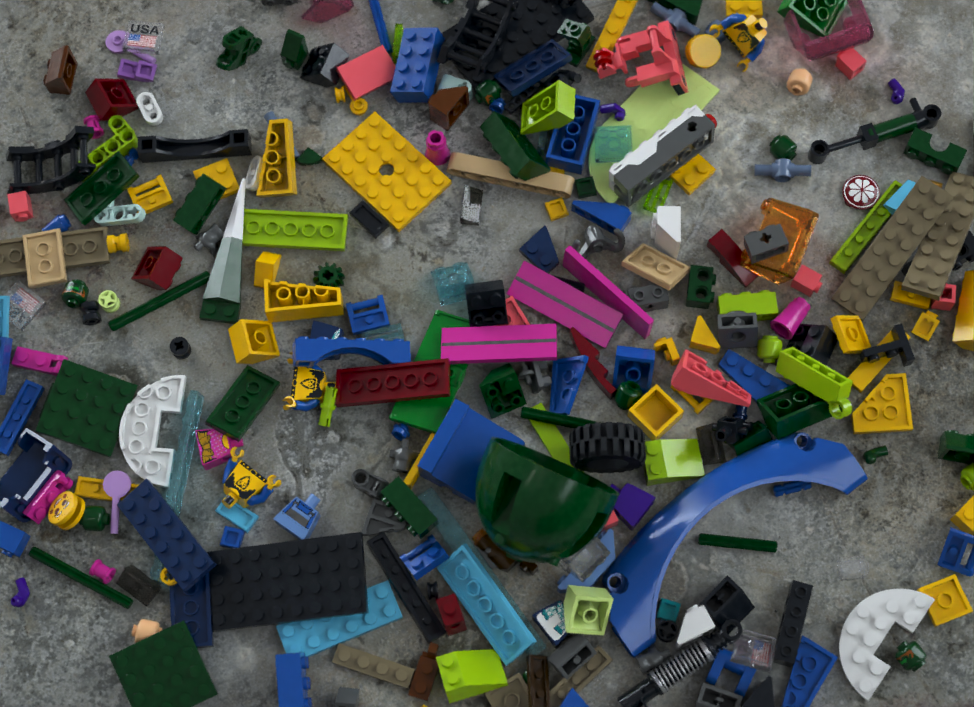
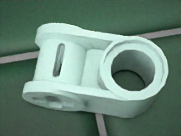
M448 74L442 76L437 92L440 89L461 87L466 84L469 101L473 98L472 86L469 81Z

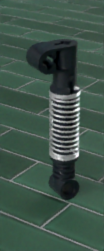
M735 619L727 620L718 628L719 631L714 630L715 634L710 633V637L708 635L706 637L701 636L697 639L698 644L693 642L694 646L689 644L690 648L685 647L686 651L682 649V653L678 652V656L674 655V659L670 657L671 661L667 660V664L663 663V667L659 665L660 669L655 668V672L651 670L647 674V678L617 698L622 707H641L643 705L648 707L646 705L647 702L657 695L667 693L669 687L673 689L672 685L676 686V682L680 683V679L684 681L683 677L688 678V674L692 676L691 672L695 673V669L699 670V666L703 668V663L707 665L706 660L711 662L717 658L719 649L721 651L724 650L723 646L726 648L728 643L731 645L742 637L743 628L741 623ZM729 626H736L738 633L730 636L727 634V628Z

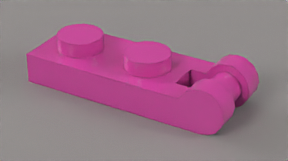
M17 346L11 364L15 367L57 376L63 360H68V358L63 355H54Z
M55 471L23 513L39 525L48 514L54 499L59 494L70 489L73 486V480L65 477L62 471Z

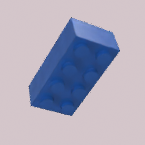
M437 27L404 28L390 93L398 103H428L429 98L433 95L440 65L437 59L441 46L445 42L444 36Z
M575 95L574 120L562 128L553 130L546 154V163L549 167L582 174L600 109V100Z
M305 652L275 655L279 707H312V698H308V689H311L310 677L306 675V669L309 668L308 656H305Z

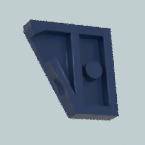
M545 225L519 249V252L534 266L547 273H550L559 264L555 248Z

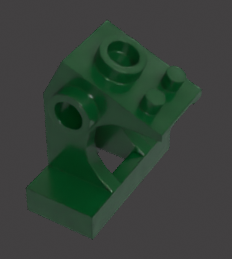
M565 19L556 33L569 41V46L566 50L572 55L573 60L568 63L577 68L595 42L596 37L592 35L588 24Z

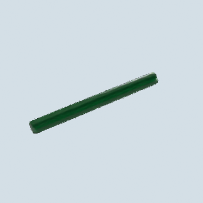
M205 271L108 322L110 329L116 331L208 283L209 272Z
M37 547L31 548L29 552L30 557L126 609L131 607L133 599Z

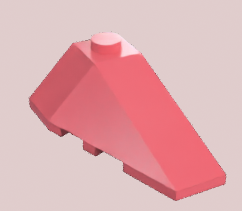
M685 349L672 375L671 385L675 389L684 391L687 394L749 407L751 405L752 395L734 381H726L721 375L722 372L718 369L713 371L706 366L708 363L706 360Z

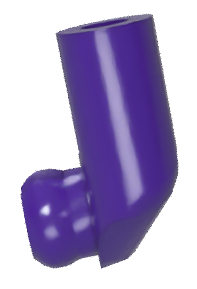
M893 78L888 82V85L893 90L891 100L894 104H899L904 99L905 90Z
M616 103L600 106L602 114L613 113L617 121H623L626 116L625 110Z
M24 577L15 581L18 593L11 598V604L14 607L25 605L30 595Z

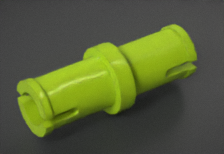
M326 386L323 403L320 404L322 409L318 425L330 427L332 413L336 408L334 403L338 389Z

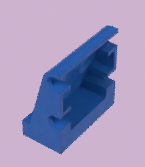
M455 399L417 465L419 475L440 487H447L453 494L475 504L477 472L490 438L492 436L499 437L525 446V442L475 412L469 405Z

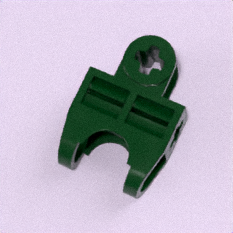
M242 26L230 31L222 39V46L225 47V50L217 58V67L225 71H231L246 64L247 57L255 54L260 49L262 39L255 38L254 34Z

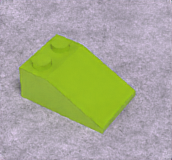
M558 80L523 102L520 134L526 135L562 128L572 122L575 116L576 89Z
M659 439L645 442L646 460L643 464L647 486L705 476L698 439Z
M494 649L454 651L436 657L449 704L508 686L500 657Z

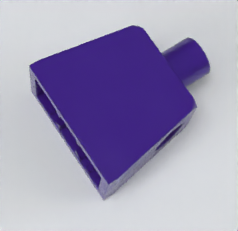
M626 483L622 490L611 484L610 487L620 493L613 510L616 516L632 531L654 504L656 497L630 483Z

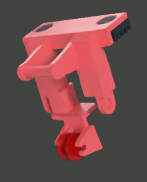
M669 21L657 23L658 26L650 25L646 30L618 38L617 43H615L616 52H612L607 48L596 50L593 59L595 60L594 65L597 68L599 79L616 74V70L620 68L624 74H627L626 61L640 57V53L653 49L651 53L654 63L636 67L637 75L627 78L625 85L627 87L638 85L645 87L670 79V84L678 96L687 93L688 87L676 33Z

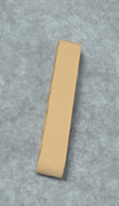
M459 152L451 153L446 170L447 173L453 176L565 199L571 197L575 181L570 175L551 171L527 181L520 178L516 179L509 173V167L501 161Z

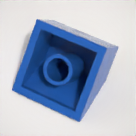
M617 345L612 382L616 390L620 383L629 380L636 382L640 386L642 394H646L651 389L655 350Z

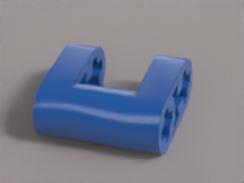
M725 648L722 651L719 649L717 658H715L705 682L714 686L722 668H725L741 676L734 693L744 698L758 666L751 664V661L748 659L745 660L748 663L743 662L737 658L738 654Z

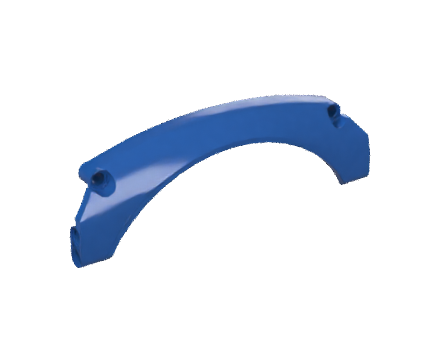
M794 432L780 439H774L759 445L712 470L662 508L632 538L603 575L602 584L610 590L609 594L614 598L608 619L612 625V630L633 658L656 642L655 618L658 596L667 567L676 549L687 533L703 516L729 497L762 484L779 481L813 482L829 486L848 495L868 480L866 473L844 444L821 438L811 439L808 434L803 432ZM800 436L801 439H802V442H801V444L798 446V445H797V438ZM615 576L617 582L614 586H610L609 581L611 577Z

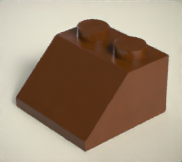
M65 45L52 52L51 59L48 60V72L44 76V85L49 93L71 95L78 63L69 46Z
M468 87L440 89L436 94L431 95L428 100L430 120L448 131L469 106Z

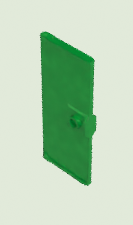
M436 310L414 362L441 359L442 328L470 327L469 320ZM450 364V397L396 402L389 419L436 434L451 408L458 389L462 385L469 364Z

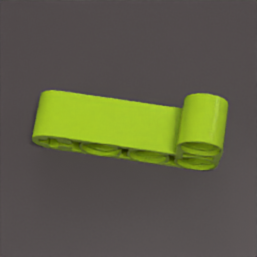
M115 115L109 119L108 125L114 136L88 154V163L96 164V168L91 175L117 151L125 157L131 148L136 149L138 147V138L123 117Z

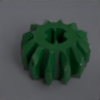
M326 262L325 267L319 265V271H314L313 283L339 288V286H344L343 280L345 275L342 273L341 267L336 268L335 263L329 266Z

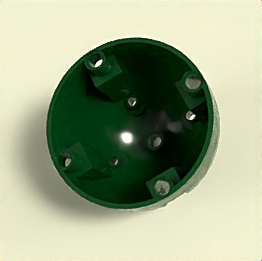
M494 436L490 438L482 456L475 486L478 516L487 535L497 547L504 551L508 557L516 561L549 563L553 566H558L560 560L581 551L596 538L606 525L620 496L618 491L583 471L534 449Z

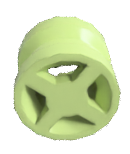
M106 290L99 295L98 301L104 311L113 313L119 309L120 300L113 291Z

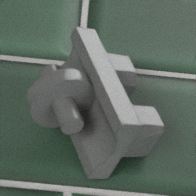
M525 361V365L522 366L523 372L519 373L518 377L520 380H525L526 385H531L533 394L539 393L542 389L552 384L549 375L542 376L541 371L547 368L546 361Z

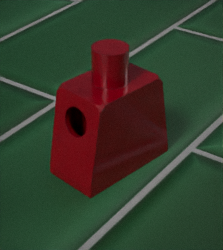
M453 593L436 599L448 637L466 631V624L456 594Z

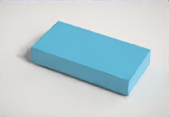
M221 502L215 510L216 513L246 533L250 531L259 518L258 515L247 508L241 507L238 503H235L231 509H228Z

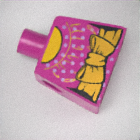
M214 429L195 431L202 466L205 470L228 462L232 458L230 454L231 449L244 446L242 438L237 442Z

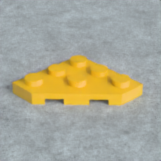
M906 373L886 374L851 415L853 434L913 430Z

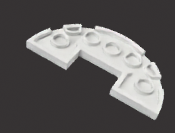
M185 375L164 377L151 385H146L137 393L132 402L128 403L120 422L119 442L126 462L142 479L145 480L147 478L153 485L170 489L176 451L175 449L157 448L162 413L181 414L187 379Z
M888 589L865 598L849 614L840 636V662L849 683L865 700H870L891 667L874 656V653L893 624L896 623L913 634L934 602V598L910 589Z

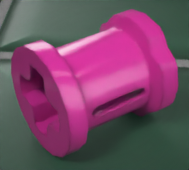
M90 115L83 120L87 127H94V135L91 139H97L104 135V130L100 127V119L97 115Z
M100 559L93 563L89 571L90 575H95L102 579L104 584L110 583L116 573L115 568H109Z

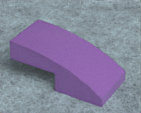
M121 58L117 77L133 81L153 82L157 64L139 60L138 63Z

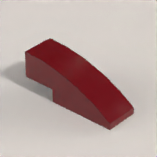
M723 229L708 240L707 247L745 288L759 277V273Z

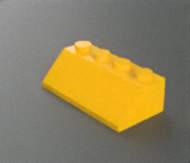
M974 270L965 271L955 328L952 334V341L962 349L974 351Z

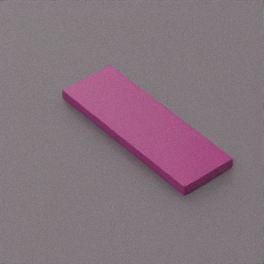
M569 245L565 249L562 266L581 283H584L602 302L624 314L622 319L646 339L650 335L654 319Z

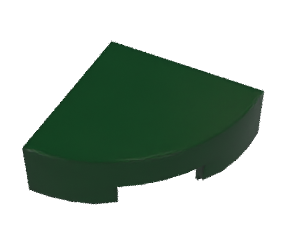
M307 147L296 161L303 166L316 165L322 161V157Z

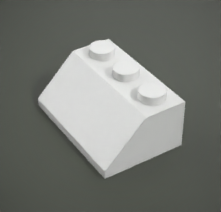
M657 206V212L653 213L650 239H654V246L660 252L676 260L681 244V206Z

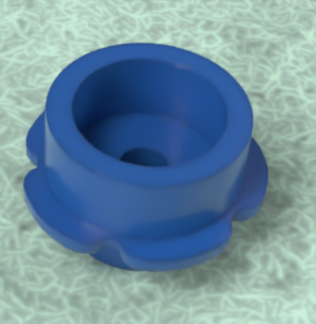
M502 98L494 99L489 108L492 112L495 111L501 114L506 104Z
M400 423L393 426L394 428L391 433L396 439L402 441V439L410 436L409 428L405 424Z

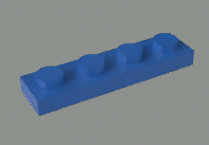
M27 379L25 380L0 426V453L9 457L45 389L43 386Z

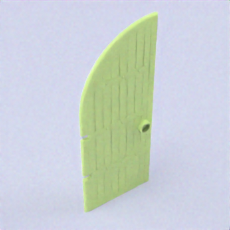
M683 63L688 87L687 93L678 96L670 84V79L645 87L640 85L620 106L626 112L624 120L617 121L614 118L615 114H612L599 128L592 140L588 155V168L600 196L607 203H615L619 199L609 187V169L614 163H619L627 153L635 151L643 141H648L652 138L656 131L664 129L672 119H677L681 116L685 109L696 105L702 111L719 93L720 89Z

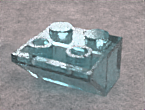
M457 262L453 266L439 267L431 271L441 306L466 300L464 285L474 283L467 262Z

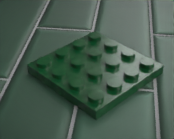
M64 359L36 432L111 457L119 436L121 418L128 403L132 402L138 385Z
M185 620L109 656L132 707H193L218 694Z

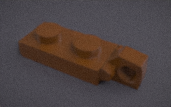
M431 642L428 652L423 651L422 656H420L408 696L428 702L439 668L436 657H438V644Z

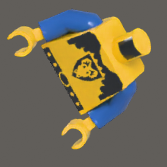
M731 14L722 20L719 25H712L709 32L713 29L718 30L717 33L713 34L714 38H717L720 35V30H722L743 58L747 57L745 60H740L737 64L738 67L741 63H744L746 68L742 72H745L750 61L753 62L763 51L764 37L767 34L765 30L767 21L764 18L757 20L753 14L746 16L744 14Z
M287 359L289 364H293V359ZM317 365L313 367H294L291 396H287L282 400L287 401L289 405H284L283 409L289 410L292 407L294 410L307 412L323 403L325 387L336 388V383L326 382L325 372Z
M233 447L230 451L232 458L229 459L223 474L222 483L224 485V493L227 495L222 500L223 505L231 509L235 503H238L243 508L249 505L253 506L264 503L273 492V488L281 485V480H277L273 484L276 475H270L265 479L242 460L238 462V458L244 456V450H241L237 456L235 454L237 447Z

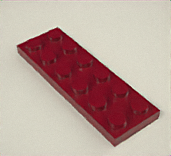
M445 358L337 369L336 388L338 391L335 405L338 408L450 397V360Z

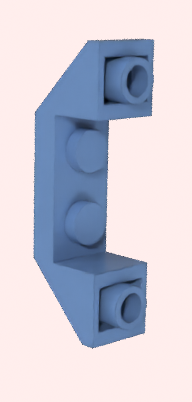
M611 528L607 532L603 531L596 539L598 541L596 547L606 557L602 556L596 562L597 568L593 572L589 570L582 578L583 583L571 572L568 576L564 574L557 582L559 585L557 591L560 594L566 593L568 585L593 587L615 561L614 534Z

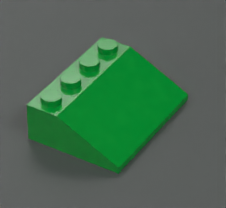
M783 0L777 12L790 23L827 40L849 0Z

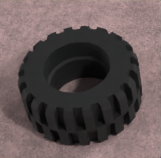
M623 422L585 424V426H578L569 435L570 463L575 469L580 471H587L589 473H621L640 468L646 460L645 434L636 425L624 424Z

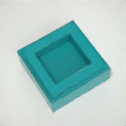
M661 598L656 618L676 623L681 603Z

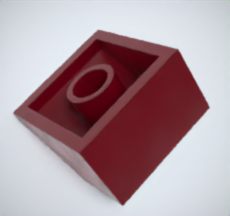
M95 78L85 92L100 121H109L115 115L123 117L139 108L124 79Z
M166 246L147 247L131 279L156 290H167L173 282L172 279L175 273L181 267L183 257Z

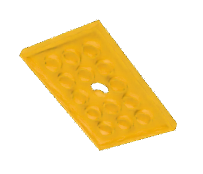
M375 111L322 158L323 162L398 232L405 228L452 184V181ZM383 165H391L394 168V172L390 176L381 175L380 168Z

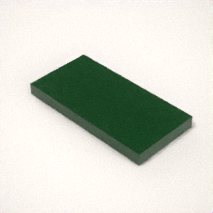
M117 151L68 195L64 201L79 221L86 226L140 176L122 153Z
M247 365L209 415L205 425L239 442L279 388L280 382Z

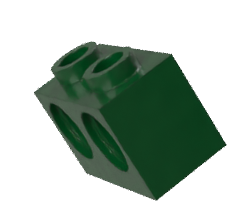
M690 266L686 307L709 309L710 303L714 302L715 292H711L712 285L715 286L716 274H713L714 267ZM704 276L707 278V280L701 281L698 279V277ZM701 293L705 296V298L700 299L696 296V294Z

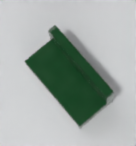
M758 420L753 423V430L751 432L748 431L747 436L743 435L735 444L728 445L738 456L752 448L772 441L768 427Z

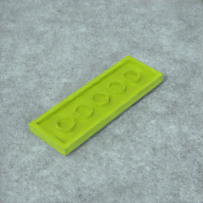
M244 209L243 246L345 251L348 214Z

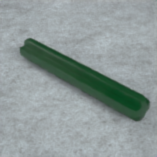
M525 406L522 407L520 414L525 419L574 429L578 426H585V424L597 423L593 420Z
M700 533L698 536L699 545L773 553L777 551L778 546L776 541L703 533Z

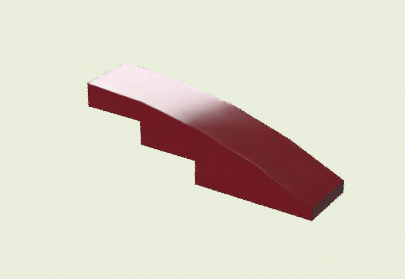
M572 327L570 329V337L577 355L589 357L585 370L600 390L611 400L614 397L616 388L605 379L608 376V370L598 361L600 352Z

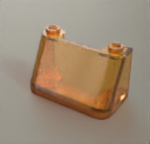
M770 197L765 199L760 206L761 214L764 215L759 231L772 224H781L789 242L788 251L752 264L746 249H744L741 254L742 260L740 265L772 283L780 285L793 279L797 274L819 214L813 210Z

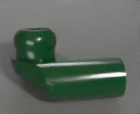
M886 445L870 449L863 454V459L867 464H873L876 462V458L888 455V449Z

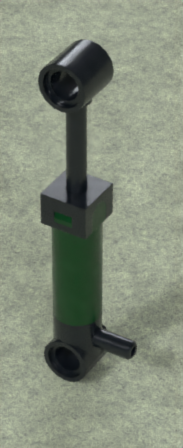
M911 98L909 102L913 108V113L875 125L869 123L860 126L856 134L857 136L830 145L824 140H816L811 144L808 159L813 164H821L826 160L829 152L860 143L863 150L875 147L879 142L911 133L915 127L918 129H932L937 125L941 117V109L937 105L929 104L921 110L917 99ZM816 150L821 151L822 154H818V153H816L815 151H816Z

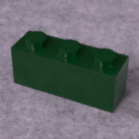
M203 173L196 180L193 190L185 197L182 207L176 211L173 221L197 235L227 188Z
M399 476L380 491L383 497L381 501L387 508L392 507L396 511L394 515L401 523L403 521L406 522L408 525L407 530L413 537L417 535L422 539L439 524L438 519Z

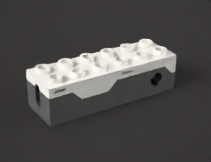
M696 105L685 109L681 116L677 119H672L664 129L656 131L652 138L648 141H643L635 151H630L619 163H614L610 167L609 187L630 207L714 142V133L717 127L716 119L711 114H704Z

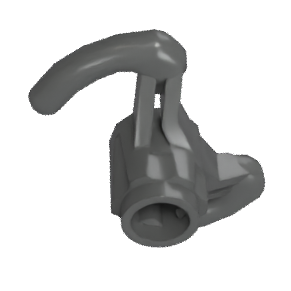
M591 225L585 229L584 238L586 242L579 254L586 259L590 254L603 250L618 253L624 248L625 236L619 228L614 229V234L618 238V243H615L605 237L598 226ZM575 239L572 247L577 252L581 244L580 240Z

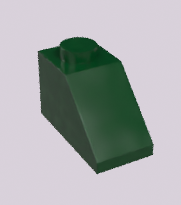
M288 29L280 56L285 67L289 69L294 68L299 71L309 54L304 35Z

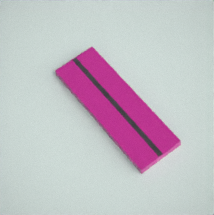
M527 261L522 263L506 293L569 329L574 327L582 336L604 348L609 344L624 316L619 311Z
M531 324L442 328L441 359L449 358L450 364L557 360V325Z

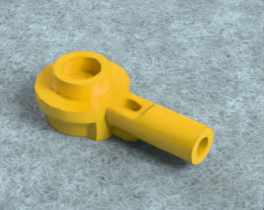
M344 85V89L351 99V112L358 116L363 115L368 109L367 101L363 98L354 101Z

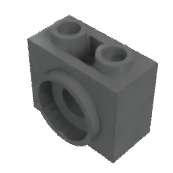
M744 311L717 314V336L720 349L757 347V314Z

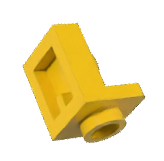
M929 310L926 313L922 311L911 333L929 341L940 322L937 319L938 315Z
M666 337L660 338L654 343L653 350H655V353L664 350L663 353L666 361H670L672 366L679 363L680 356L672 337L668 339Z

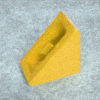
M266 251L261 253L255 262L254 287L264 288V279H270L272 282H275L282 257L281 254Z
M699 315L697 316L689 348L717 354L719 353L720 345L702 316Z

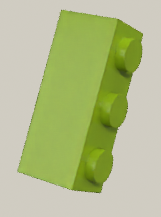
M762 290L758 293L746 291L737 295L724 293L718 296L716 302L718 314H727L731 311L756 313L757 321L773 320L778 315L776 292H770L769 290Z

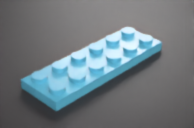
M467 543L462 544L437 569L507 666L537 641Z
M387 580L367 588L369 613L277 625L276 628L286 654L305 652V656L310 657L337 646L339 643L342 644L402 619L403 616L389 581Z

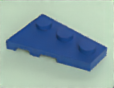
M580 355L553 360L549 412L570 415L589 359L588 356Z

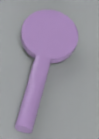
M117 30L107 36L106 46L110 52L119 54L128 51L146 62L155 64L156 58L134 46L127 45L129 40L127 32Z
M112 471L104 478L103 488L106 494L112 497L110 533L118 534L120 508L117 504L120 502V498L127 495L130 491L131 479L123 471Z

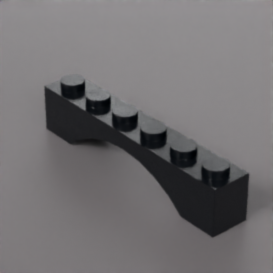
M248 129L229 130L214 137L190 140L171 139L156 135L138 137V155L142 163L252 155V143Z

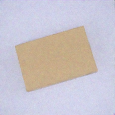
M60 228L22 235L28 287L32 289L67 282Z
M644 243L628 255L621 265L668 291L690 272L689 266Z

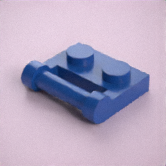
M383 295L353 304L351 302L346 303L353 335L390 327ZM377 305L380 306V308L354 314V311L369 308Z
M950 528L937 565L966 576H973L974 535ZM967 544H973L967 564L961 565L960 563Z
M432 534L427 537L428 540L409 553L399 556L416 581L450 558Z

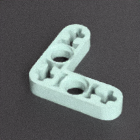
M113 200L94 217L95 222L101 226L133 224L142 222L146 216V211L138 204L114 206L115 200ZM123 211V216L120 219H116V215Z

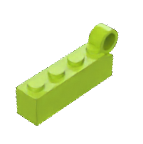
M794 347L780 351L776 367L777 373L781 374L785 379L793 381L799 387L810 391L814 396L827 401L830 414L835 419H842L852 413V404L847 399L850 395L852 380Z

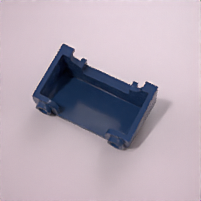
M28 428L18 438V446L23 452L0 479V507L23 523L31 520L23 511L52 474L60 470L66 476L72 468V461L68 456Z

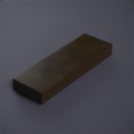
M528 654L526 657L529 707H551L548 656Z

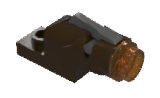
M483 528L472 537L478 552L491 569L498 568L501 571L508 572L519 562L508 557L504 551L498 548ZM519 562V568L526 574L529 572L533 576L538 571V566L535 563Z

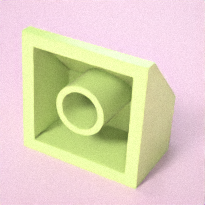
M568 585L563 603L565 631L567 633L604 636L614 598L605 588Z

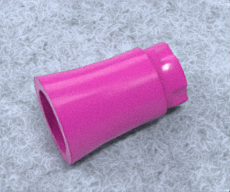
M433 130L428 133L426 138L425 157L435 166L443 165L449 160L450 150L444 134L441 131Z
M801 297L794 298L770 322L772 330L780 337L791 340L797 328L807 316V312L811 308L810 304Z

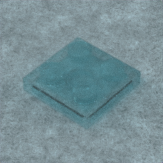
M631 125L594 127L596 163L620 162L627 153L632 151Z

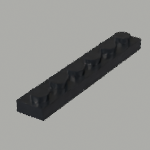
M383 532L366 542L368 548L427 643L430 644L445 635L446 630L386 534Z

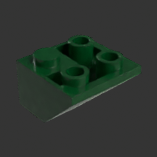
M510 363L491 370L479 385L491 419L527 404L517 374Z

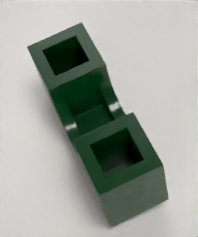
M915 127L903 154H906L911 159L924 162L929 167L940 169L945 174L950 175L952 172H957L967 150L949 143L946 150L941 152L935 151L930 146L932 134Z

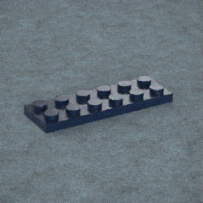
M147 478L117 504L184 591L187 592L217 565Z

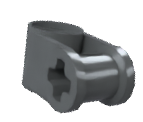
M357 469L352 474L354 487L377 500L382 499L380 491L390 484L385 479L375 476L364 469ZM358 476H365L366 481L364 483H357L356 478Z

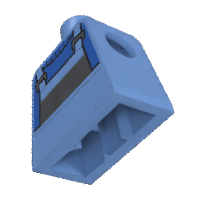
M312 493L305 502L295 497L274 517V521L297 539H309L320 519V514L315 510V507L321 500Z

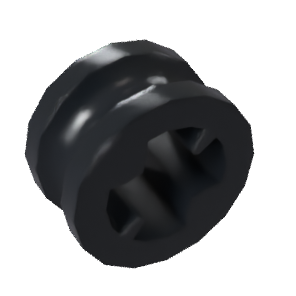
M434 581L433 584L427 582L428 600H431L433 597L439 599L437 581Z

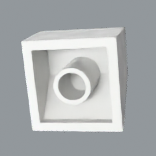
M694 605L686 610L687 612L682 620L675 643V651L696 642L701 636L706 637L710 635L715 629V625L704 605L700 607Z

